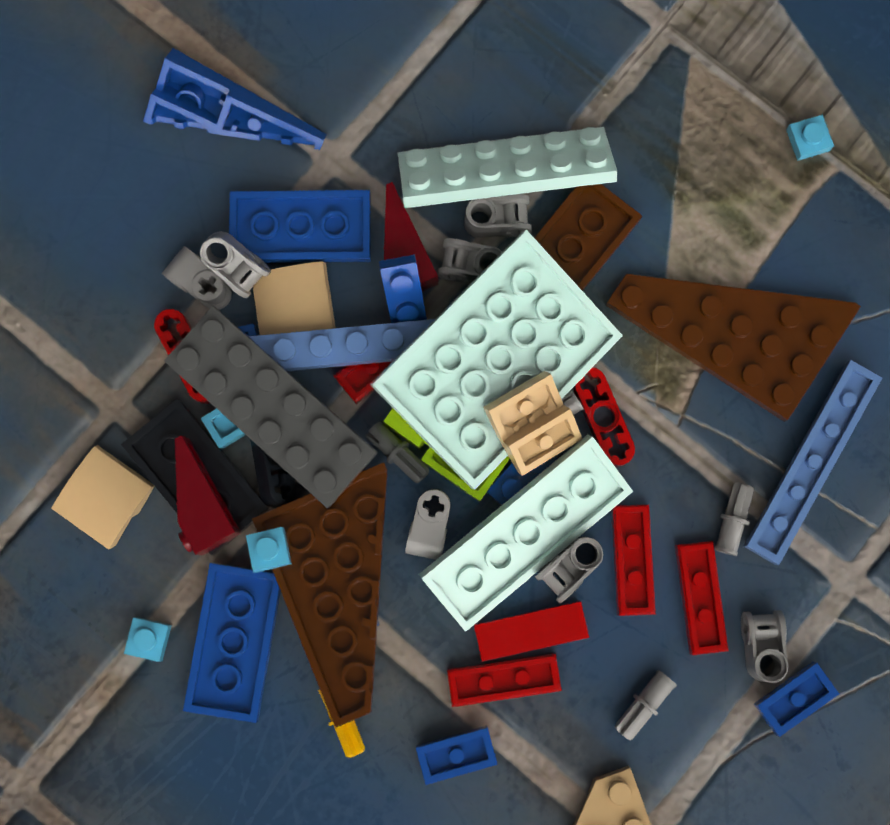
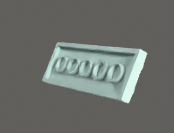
M587 127L581 130L550 132L533 136H516L509 139L483 140L477 143L451 144L444 147L398 152L404 208L617 182V168L604 127Z
M587 434L581 441L570 448L419 573V576L466 632L629 496L633 490L596 440Z

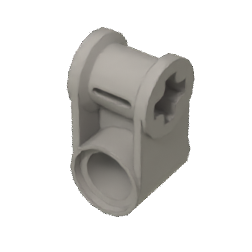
M515 194L471 200L466 207L464 217L465 230L471 236L478 238L518 237L525 230L531 234L532 226L528 224L527 205L530 204L529 196ZM475 212H483L489 217V221L483 224L477 223L472 219L471 215Z
M219 231L213 233L200 248L202 262L223 279L235 293L243 298H248L251 295V288L262 276H268L271 273L270 268L261 258L246 249L227 232ZM211 244H223L227 249L228 256L226 258L214 256L211 251ZM249 270H251L250 274L245 279H243V276Z
M454 238L444 239L442 246L445 248L442 267L437 269V275L449 281L472 283L483 272L480 268L481 264L487 260H495L502 251L494 246L474 244Z
M185 246L182 247L161 273L182 291L189 293L208 308L214 306L218 310L222 309L231 300V288L223 279L208 268L199 256ZM210 287L217 289L214 294L207 292Z
M431 489L420 496L414 520L409 530L405 549L406 554L433 560L438 559L442 555L450 512V500L445 492L439 489ZM433 495L438 496L439 503L444 505V510H438L435 516L430 515L429 508L424 506V502L430 501Z
M577 538L548 562L534 577L538 581L543 580L557 595L556 600L562 603L600 565L604 555L600 543L593 538ZM582 543H589L595 550L594 559L587 564L578 562L575 554L576 549ZM553 572H555L565 582V585H562L553 576Z
M774 610L773 614L752 615L749 611L742 612L741 632L744 641L747 672L758 681L780 682L785 678L789 666L786 648L787 629L783 612L781 610ZM758 626H769V629H758ZM765 655L770 656L774 663L773 670L768 675H764L759 666L762 657Z

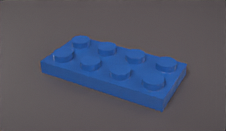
M370 190L230 191L229 234L265 263L371 262Z
M215 563L209 564L183 711L253 723L259 721L281 593L274 573L266 571L254 573L253 569Z

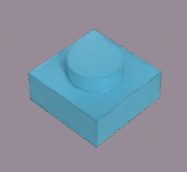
M823 114L792 123L786 129L797 161L829 152L834 147Z
M217 408L201 418L221 450L245 436Z
M283 527L246 535L254 573L292 564Z
M133 617L124 654L156 662L163 661L172 625Z

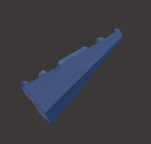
M172 48L164 59L156 88L151 93L143 122L147 124L161 122L174 124V128L179 129L186 127L207 129V133L258 141L262 138L281 141V144L291 145L292 143L314 146V149L317 150L321 149L327 135L175 48Z

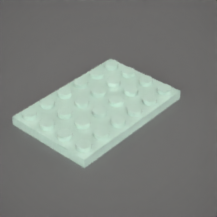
M525 230L370 385L471 489L475 490L508 456L483 407L543 371L552 375L560 397L563 399L623 335L536 239Z

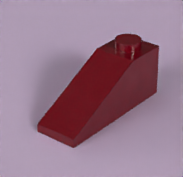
M393 182L386 185L384 260L415 254L423 292L438 285V275Z
M181 435L175 438L177 522L182 530L178 535L188 552L194 551L195 555H205L241 534V531L191 440Z

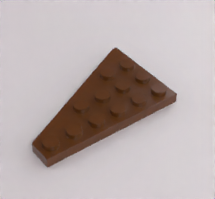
M633 274L625 275L605 305L783 422L790 418L861 307L855 302Z
M384 462L360 472L329 508H326L312 494H308L252 518L257 533L279 527L285 529L292 564L272 570L335 728L372 712L388 470Z

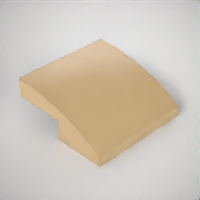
M311 262L271 269V273L268 276H262L253 286L260 335L336 328L326 262Z
M546 371L541 372L483 407L503 448L518 473L522 476L583 439L571 409L563 404L552 375Z
M96 445L72 474L51 509L104 547L111 549L118 543L131 518L140 513L155 486L99 445Z

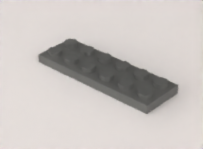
M214 306L206 312L164 360L326 508H329L378 453Z

